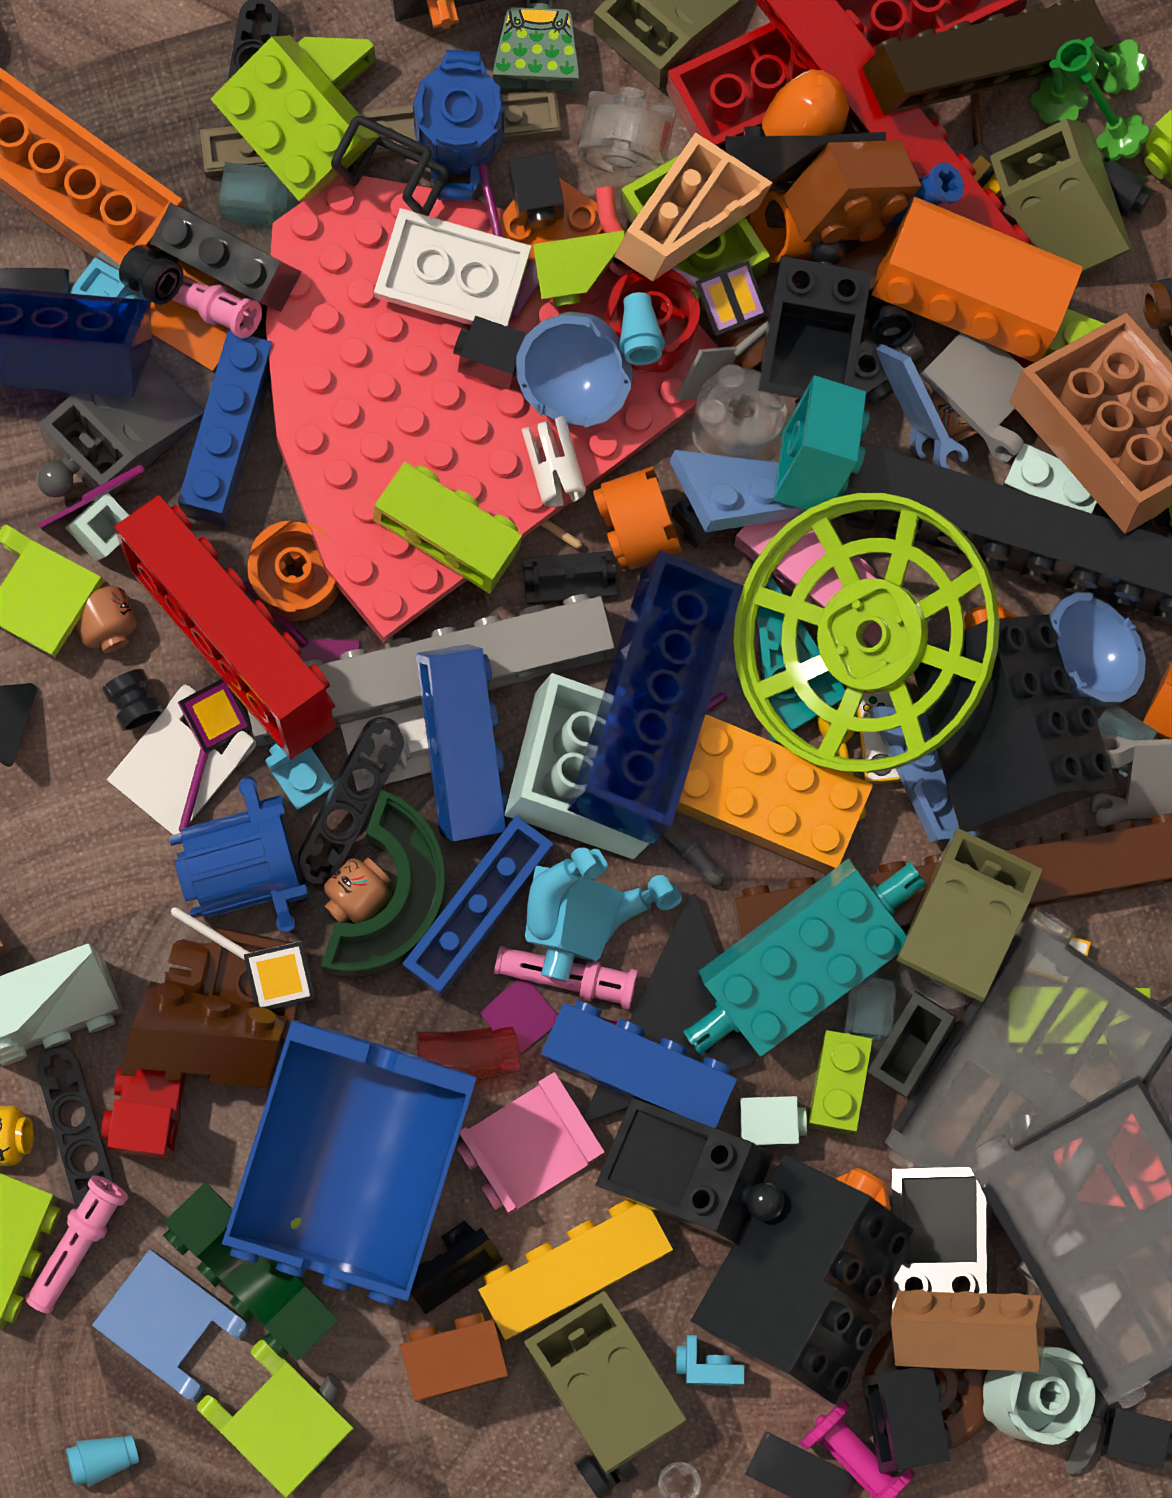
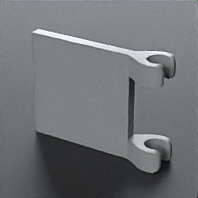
M960 333L920 376L985 439L992 456L998 462L1007 463L1022 449L1024 445L1022 438L1015 432L1000 426V423L1015 409L1009 401L1020 373L1024 368L1005 350Z
M1115 735L1102 736L1106 754L1110 758L1112 768H1118L1130 763L1126 799L1109 794H1097L1093 797L1091 809L1095 813L1096 824L1100 827H1105L1126 819H1149L1172 813V739L1130 740Z

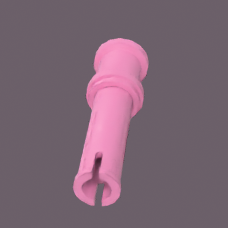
M183 275L182 285L172 301L198 311L203 321L213 326L221 324L230 328L233 335L242 339L251 336L258 328L262 316V308L259 302L252 298H238L232 295L229 288L220 284L207 286Z
M500 945L494 974H503L538 984L580 992L579 996L584 998V1001L591 1002L593 998L621 1004L623 1010H630L638 977L637 969L631 968L629 972L602 967L600 961H587L586 965L573 962L570 975L583 976L582 981L571 979L569 976L568 982H562L541 976L540 971L523 968L522 965L524 963L543 967L546 955L510 949ZM601 981L621 985V989L602 986Z
M93 1175L88 1182L90 1189L78 1209H72L67 1216L68 1230L49 1258L30 1292L25 1296V1301L42 1313L49 1314L52 1312L53 1306L76 1272L77 1267L93 1241L96 1242L105 1237L108 1232L106 1224L117 1206H123L128 1199L127 1193L121 1187L104 1177Z

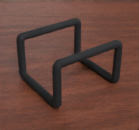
M355 116L351 120L331 160L332 168L350 186H356L377 145L417 162L418 164L403 192L402 199L413 212L429 216L448 179V168L431 159L432 152L428 146L364 116ZM359 125L417 151L414 152L379 136L363 153L353 175L341 164V160ZM427 167L440 174L422 208L412 195Z

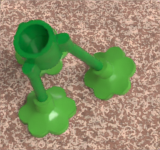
M1087 37L1084 41L1074 39L1065 42L1059 48L1056 59L1051 60L1049 63L1054 77L1045 78L1041 82L1040 90L1035 92L1031 98V105L1034 110L1039 112L1040 121L1048 126H1052L1065 119L1077 121L1079 112L1085 110L1088 105V96L1080 90V85L1085 84L1107 120L1105 132L1100 134L1096 140L1098 149L1102 151L1105 160L1109 161L1112 159L1117 161L1121 157L1126 159L1135 157L1141 150V144L1147 142L1151 133L1150 129L1144 125V121L1139 115H1130L1125 119L1116 116L1094 78L1096 76L1103 81L1104 90L1110 94H1118L1123 89L1129 92L1134 91L1141 84V75L1148 69V58L1140 53L1138 43L1130 39L1124 40L1120 44L1115 43L1108 52L1097 46L1092 37Z

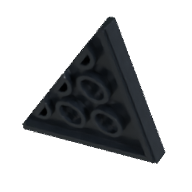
M693 894L688 897L629 1022L643 1028L645 1032L642 1037L658 1044H660L662 1038L669 1039L688 1049L687 1057L701 1063L704 1062L705 1057H709L731 1067L730 1072L756 1064L751 1045L741 1031L738 1033L735 1030L731 1031L707 1049L703 1055L696 1051L695 1045L690 1043L683 1032L717 1007L715 1004L717 1000L704 985L699 970L717 958L718 954L697 895ZM598 1085L584 1114L585 1121L588 1123L628 1109L632 1099Z

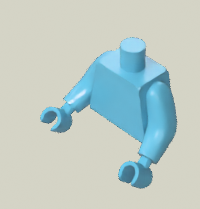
M577 848L571 854L572 860L565 859L551 868L536 866L528 897L525 938L527 942L547 949L541 976L568 982L574 957L597 961L602 955L605 944L615 931L629 919L651 909L652 902L655 901L658 909L669 910L676 907L682 900L676 884L670 883L669 879L663 875H657L650 879L648 890L646 891L640 887L622 892L596 882L592 879L601 876L608 868V863L599 849L589 851L587 848Z

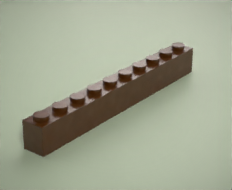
M1172 813L1152 817V825L1134 828L1133 821H1123L1105 826L1107 833L1089 836L1087 829H1078L1060 834L1061 841L1043 844L1042 837L1016 841V849L1005 851L1042 869L1027 909L1172 883ZM941 854L924 858L925 865L914 866L927 884ZM897 861L878 866L879 873L864 875L863 878L869 886L874 884L878 887L906 866V862ZM814 877L787 882L788 889L770 892L768 885L742 890V897L735 898L733 903L739 940L814 885ZM923 887L894 909L896 914L893 917L903 930L910 929L927 887Z

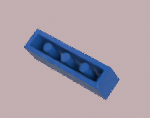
M230 330L227 332L178 499L180 509L186 516L223 526L228 524L270 379L269 352L272 341L253 336L242 339L233 335Z
M470 644L416 653L439 834L451 841H458L504 832L506 829L504 818H508L504 816L508 798L506 793L501 791L499 773L503 772L504 762L499 746L495 745L493 727H497L498 715L493 700H489L487 682L492 679L490 660L487 654H483V648Z
M515 816L403 962L404 971L442 999L532 881L535 867L543 866L554 852L553 843L518 816Z
M576 1000L574 1006L563 1003L542 1050L541 1059L631 1099L635 1098L716 1128L737 1078L729 1075L731 1067L709 1057H705L703 1063L686 1056L688 1051L686 1047L666 1038H662L660 1044L642 1037L645 1032L643 1028L626 1020L619 1019L617 1025L599 1018L602 1013L600 1009L585 1002Z

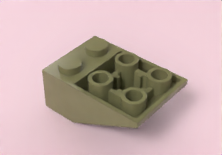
M605 0L594 11L593 32L660 89L667 81V72L682 65L744 0Z
M1065 119L990 156L1003 198L1018 225L1031 240L1032 246L1083 266L1082 273L1133 250L1090 124Z
M957 828L937 861L897 961L983 1002L1030 903L1042 869Z
M605 1290L524 1341L534 1365L606 1475L688 1423L638 1340Z

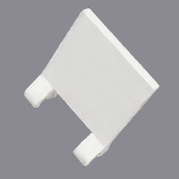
M183 685L176 692L166 709L107 779L173 835L180 833L179 825L201 749L192 730L182 722L185 716L178 704V701L196 692L188 685ZM238 732L223 754H220L216 749L209 752L190 824L235 769L256 748V741L246 732Z

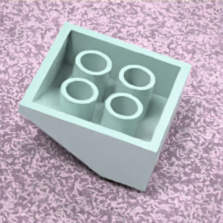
M551 673L534 694L504 816L513 819L515 816H518L528 824L634 859L652 842L680 718Z
M89 943L0 976L1 1066L26 1058L27 1053L25 1050L43 1044L45 1049H51L72 1040L70 1033L87 1027L89 1033L106 1029L116 1023L115 1016L124 1013L106 962Z

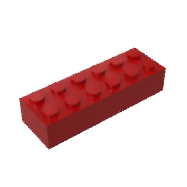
M160 495L156 496L114 526L128 570L289 759H294L336 728L331 711L335 708V704L326 691L330 687L327 678L315 664L308 667L299 657L302 655V652L289 633L284 632L280 635L271 625L274 623V619L265 605L258 599L252 603L245 595L246 587L238 574L232 568L225 571L216 561L219 559V556L212 544L204 536L197 539L189 530L192 527L191 523L180 507L174 505L170 508Z

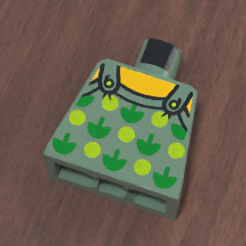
M526 0V8L511 7L507 9L493 68V80L496 84H499L501 91L525 92L556 88V93L578 94L579 70L572 18L569 10L553 9V0Z

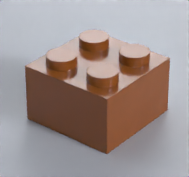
M901 140L829 142L783 197L803 242L823 240L824 243L830 244L841 239H859L862 242H868L884 233L885 227L897 213L908 206V201L922 185Z
M482 1313L454 1320L456 1329L438 1333L435 1325L408 1332L410 1342L402 1343L400 1347L415 1402L429 1400L509 1378L494 1319L484 1321Z

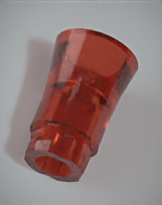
M491 1027L448 1032L415 1031L417 1056L437 1062L439 1065L477 1077L476 1081L499 1078V1074H510L520 1071L519 1049L513 1027L494 1030Z

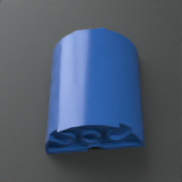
M292 1020L222 1244L232 1247L230 1251L231 1256L245 1261L257 1263L259 1256L278 1261L276 1269L287 1274L304 1277L306 1269L324 1274L322 1283L336 1289L350 1291L352 1284L369 1289L368 1297L378 1302L396 1306L398 1298L408 1301L477 1077L394 1048ZM295 1218H301L300 1225L297 1229L293 1230L291 1228V1221Z

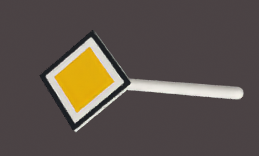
M172 908V916L245 960L256 1007L270 1010L315 999L302 941L250 953L179 908Z

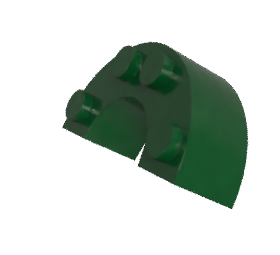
M380 790L366 835L368 842L384 850L395 864L398 873L396 891L388 906L374 918L355 924L335 922L321 963V968L325 974L347 978L367 977L384 973L401 965L443 911L446 897V873L438 841L428 823L411 805L384 790Z
M204 1182L163 1222L169 1228L163 1236L182 1256L190 1250L202 1262L196 1268L215 1288L223 1282L234 1293L235 1296L229 1300L231 1305L248 1322L254 1316L269 1332L263 1340L281 1359L290 1354L298 1361L339 1320L298 1276L277 1270L278 1261L259 1256L258 1262L253 1263L230 1255L232 1247L223 1245L222 1241L233 1208L211 1186Z

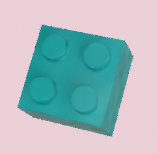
M816 375L813 376L783 430L774 501L808 510L832 498L845 495L849 475L859 472L865 456V447L859 445L860 439L866 432L870 413L864 411L866 391Z

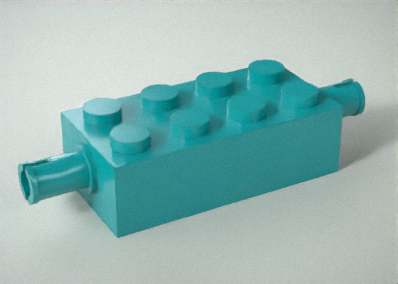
M848 858L699 970L704 985L717 1000L715 1002L717 1007L690 1028L683 1031L692 1045H695L696 1051L703 1055L707 1049L731 1031L735 1030L737 1033L741 1031L759 1056H763L899 954L907 935L893 917L896 914L894 909L923 887H927L928 884L909 861L906 863V866L878 887L874 884L869 886Z

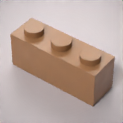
M897 1290L891 1317L895 1366L1040 1372L1045 1344L1041 1295H1023L1020 1293L988 1294L970 1291L931 1292L925 1290Z

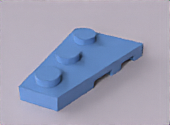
M674 450L669 462L705 533L793 519L806 511L773 500L778 462Z
M894 705L877 706L870 709L869 713L871 718H880L896 713ZM926 713L918 718L925 741L933 736ZM901 726L879 732L889 756H895L908 751ZM935 749L922 759L896 768L930 843L949 842L956 829L959 828L938 753ZM979 830L968 832L976 837H980Z

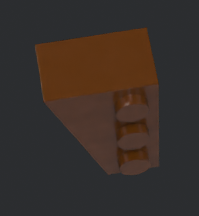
M150 981L130 1029L120 1075L135 1076L137 1069L165 1071V1079L180 1080L181 1073L209 1075V1083L267 1088L276 1065L287 1017L276 1015L266 1008H250L231 1003L221 996H205L183 990L180 986L173 983L160 984Z

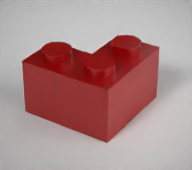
M118 1067L114 1095L121 1096V1099H114L113 1111L105 1110L101 1138L107 1139V1147L116 1154L173 1162L187 1073H181L180 1080L165 1079V1071L137 1069L135 1076L120 1075L122 1068Z

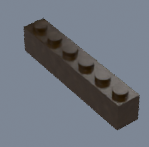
M1061 0L1049 8L1040 9L1038 5L1028 7L1014 16L1006 17L1004 13H999L987 18L982 23L971 25L970 21H964L952 26L947 31L936 33L935 29H928L915 35L912 39L901 41L899 37L887 39L875 47V54L862 69L885 116L1052 76L1054 73L1049 63L1051 60L1056 59L1059 48L1070 40L1080 39L1084 41L1087 37H1092L1096 45L1107 52L1115 45V42L1095 0H1079L1075 2L1074 0Z

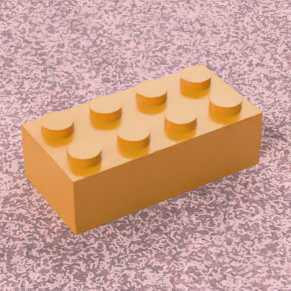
M701 712L666 793L664 806L828 874L840 865L873 784L843 771L816 765L793 754L786 747Z

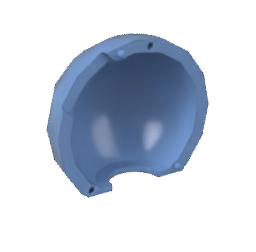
M569 311L541 321L525 335L516 355V378L525 399L540 415L544 414L554 420L557 417L565 416L567 424L583 425L586 428L606 422L623 407L633 382L631 363L625 360V355L619 350L620 338L604 320L592 314Z
M1076 592L1061 600L1049 613L1052 626L1057 634V643L1065 670L1070 677L1074 698L1090 697L1092 706L1105 707L1121 703L1137 693L1145 677L1146 657L1141 638L1135 629L1136 626L1132 624L1129 617L1124 619L1110 604L1093 597L1094 593Z

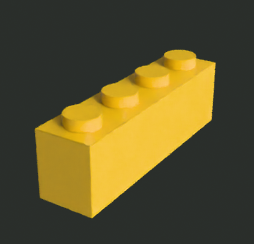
M627 1199L608 1210L612 1218L595 1226L590 1219L566 1232L570 1239L566 1243L553 1249L551 1243L547 1242L525 1254L528 1261L525 1265L511 1271L509 1265L506 1264L485 1275L483 1279L486 1285L478 1290L505 1342L670 1254L673 1249L653 1211Z

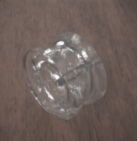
M678 1461L669 1463L658 1474V1492L662 1498H696L701 1487L700 1475L688 1463ZM674 1470H678L682 1476L688 1474L691 1476L692 1486H686L690 1491L683 1497H680L676 1491L668 1492L666 1489V1480L672 1481L668 1475Z

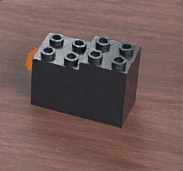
M997 604L1000 621L998 651L989 683L979 704L965 724L948 741L936 749L959 828L966 832L1021 825L1116 786L1111 770V761L1106 754L1098 727V718L1093 710L1090 697L1074 698L1070 677L1065 670L1057 643V634L1052 626L1049 614L1016 617L1015 614ZM986 605L971 609L964 616L965 634L961 656L979 663L983 662L987 644L988 618ZM951 637L931 646L949 652ZM923 662L920 663L914 672L921 698L931 689L942 669ZM954 675L951 684L942 697L926 712L933 737L955 718L969 698L976 681Z
M785 1154L769 1183L778 1186L784 1195L785 1204L781 1214L769 1221H762L752 1215L749 1216L690 1321L737 1353L835 1405L841 1392L848 1387L852 1373L864 1351L872 1344L875 1338L876 1330L882 1320L869 1312V1309L874 1300L881 1295L885 1281L897 1259L905 1252L908 1240L914 1229L890 1211L891 1206L887 1185L876 1176L863 1169L855 1168L851 1169L847 1174L833 1178Z

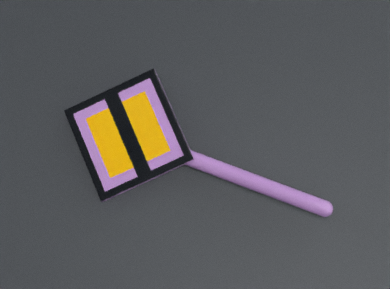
M749 260L702 279L675 267L672 268V270L684 276L690 285L697 288L715 336L769 315Z

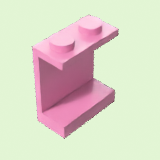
M555 1072L539 1081L537 1087L469 1129L467 1127L463 1128L459 1134L463 1142L456 1146L470 1171L478 1166L488 1181L481 1186V1189L494 1210L496 1211L503 1206L508 1215L600 1159L605 1153Z

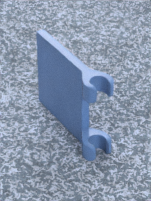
M883 344L874 347L873 349L911 426L910 448L913 454L921 459H925L926 455L922 451V444L926 439L931 438L934 445V461L936 465L950 469L946 463V457L953 450H956L960 461L966 462L969 457L966 448L949 438L911 357Z
M151 1249L148 1250L92 1324L94 1328L191 1401L199 1398L204 1387L180 1369L179 1366L214 1321L230 1335L240 1340L244 1338L250 1329L249 1323Z

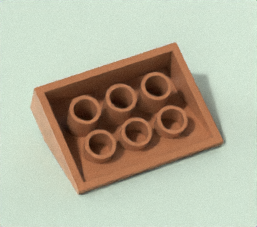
M1127 313L1022 369L1009 402L1125 534L1161 514L1172 505V363Z

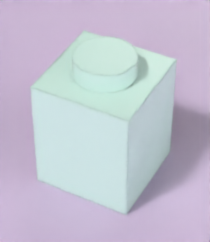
M107 492L91 502L65 529L95 561H98L109 555L120 544L114 526L129 515Z
M797 1096L740 1098L738 1102L740 1138L751 1141L761 1148L797 1147L799 1136H807L806 1107L797 1108Z

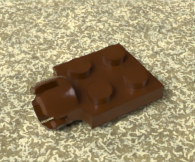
M222 927L216 928V932L250 953L294 943ZM182 939L172 945L167 963L192 968V971L170 967L169 972L165 971L164 983H173L180 986L183 990L205 996H221L231 1003L246 1007H256L245 960L214 941L204 944ZM303 945L307 960L310 946ZM298 1003L270 1009L276 1015L287 1017L282 1038L287 1037L291 1021L295 1020Z

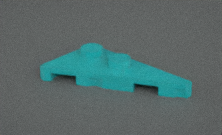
M770 576L765 588L782 593L772 576ZM759 605L756 618L764 680L786 670L781 645L782 623L785 614ZM799 621L797 645L800 663H803L820 655L819 648L802 622ZM829 671L808 681L818 696L832 708L841 703L846 690L841 682ZM794 688L768 698L775 712L793 732L818 717L798 696ZM769 733L770 741L777 743L778 741Z

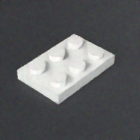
M400 208L376 283L374 298L467 325H472L476 315L508 327L530 257L531 246Z

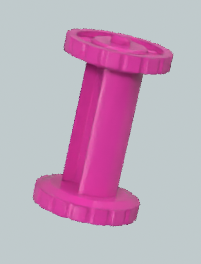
M845 1399L826 1416L820 1415L815 1420L816 1425L805 1435L799 1444L807 1450L820 1441L872 1498H898V1493L911 1481L915 1473L910 1468L898 1472L895 1476L890 1471L879 1473L877 1457L842 1421L851 1407Z

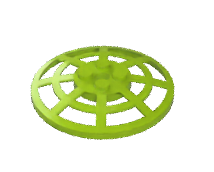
M856 493L832 498L809 508L787 523L767 543L749 572L741 591L735 615L733 644L736 670L744 695L757 719L774 739L793 754L816 765L844 772L874 773L896 769L922 759L939 748L965 724L979 704L992 675L998 651L1000 621L997 597L988 569L975 546L955 524L936 510L909 498L886 493ZM862 510H892L901 512L895 540L888 538H866L843 545L830 520L843 514ZM922 519L934 525L950 537L966 555L972 568L951 581L948 574L933 558L913 546L918 520ZM814 530L826 554L805 572L796 585L791 597L765 588L771 574L784 555L804 535ZM869 553L892 554L885 580L875 578L861 580L851 558ZM910 560L923 568L940 588L919 602L908 590L902 587ZM834 568L843 588L830 599L825 608L806 602L816 584ZM980 585L985 597L988 618L987 644L982 663L961 656L964 647L965 624L960 599ZM759 605L785 614L782 623L781 645L786 670L762 681L757 670L754 648L755 621ZM948 607L951 622L949 652L927 644L928 624L926 619ZM800 620L818 626L817 641L820 655L803 663H800L797 645ZM877 622L882 629L881 640L876 646L868 648L864 643L863 633L868 625ZM921 662L942 669L940 676L931 689L919 701L913 703L905 680L915 672ZM829 671L838 681L847 685L838 710L823 701L808 681ZM955 674L976 681L969 698L955 718L937 735L925 741L918 717L926 713L942 697ZM794 688L809 709L823 720L831 723L820 747L817 748L807 743L789 729L775 712L768 698ZM888 690L896 710L895 714L880 718L855 717L866 691L878 692ZM901 726L908 751L901 754L878 759H849L837 755L849 730L856 732H881Z

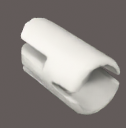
M565 416L555 418L565 454L563 457L559 455L553 432L547 421L538 423V431L547 460L545 462L541 460L538 445L531 428L526 427L522 429L542 503L548 507L564 506L561 483L565 492L569 493L572 502L581 499L586 493Z

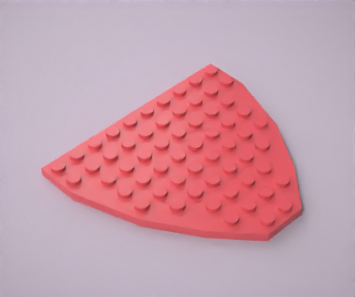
M339 175L312 198L304 200L273 222L271 255L302 272L281 312L267 306L266 340L272 341L269 352V369L277 444L307 523L318 526L330 537L328 538L311 527L313 540L326 574L333 580H336L335 585L384 643L467 581L461 575L373 521L375 503L404 462L415 468L418 465L428 468L438 476L440 484L453 492L461 490L468 493L479 503V508L494 517L496 514L506 517L517 526V532L523 535L522 539L571 503L572 500L569 493L565 492L561 483L564 506L548 507L541 501L522 429L526 427L531 428L538 445L541 460L545 462L547 460L538 431V423L547 421L553 432L560 457L565 456L555 420L544 414L540 415L525 399L516 374L510 390L458 372L460 356L453 354L454 347L461 329L470 330L471 325L374 298V290L399 209L412 211L402 199L407 183L362 175L356 186H350ZM417 185L412 197L422 208L432 188ZM437 198L429 214L430 217L489 233L492 229L487 204L472 199V202L438 200ZM496 207L498 217L500 218L505 210ZM608 268L591 292L580 293L581 303L555 307L553 298L541 299L540 286L538 285L517 318L511 316L508 327L528 334L541 321L569 311L592 314L604 320L611 291L617 281L623 276L617 275ZM699 324L697 325L689 351L667 372H648L632 368L633 382L624 405L606 422L586 428L583 425L568 424L586 491L710 399L705 397L721 387V391L737 379L739 371L732 365L725 381L704 398L678 400L676 398L699 349L719 348Z

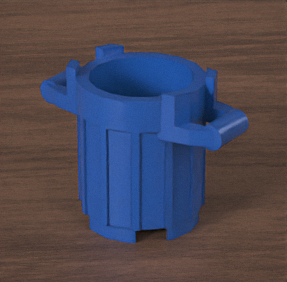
M446 50L440 65L419 83V89L416 93L415 101H413L416 141L428 146L432 152L431 159L446 166L449 174H470V184L446 182L438 196V200L472 202V198L481 183L479 164L485 163L488 166L500 151L502 144L505 106L502 103L501 88L487 74L479 51ZM430 169L434 185L440 173Z
M245 776L240 780L238 788L240 794L244 796L248 811L180 829L181 833L169 836L171 846L183 843L184 852L177 853L178 860L174 861L185 902L198 899L200 906L191 908L190 916L193 918L204 916L205 919L273 901L277 913L276 924L278 929L283 932H289L295 925V916L290 911L289 903L308 898L309 891L305 878L299 879L281 815L285 813L282 795L259 800L256 779L252 776Z

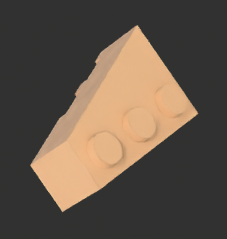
M695 132L627 230L614 257L651 281H654L757 210L772 182Z

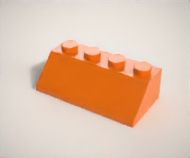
M914 196L879 262L872 296L1035 363L1044 357L1058 333L1082 273L1083 266Z

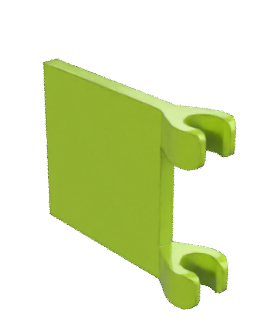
M3 525L0 529V543L3 544L6 550L19 556V558L0 586V628L56 657L81 618L88 598L95 590L100 588L104 579L29 539L14 528Z
M260 1340L252 1347L251 1354L273 1376L234 1416L217 1399L210 1395L205 1396L198 1403L197 1410L285 1498H288L354 1428L285 1359H281L264 1340Z

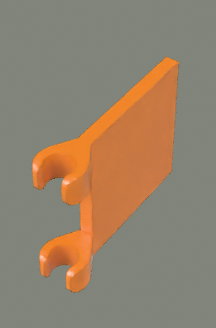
M178 260L177 264L183 269V275L207 286L219 284L230 289L232 295L238 298H250L184 261ZM172 300L163 305L151 302L137 324L138 327L213 373L217 369L228 330H230V328L221 324L213 326L204 322L198 311Z

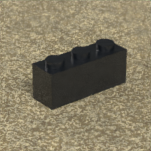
M171 202L150 241V244L279 312L282 311L302 272Z

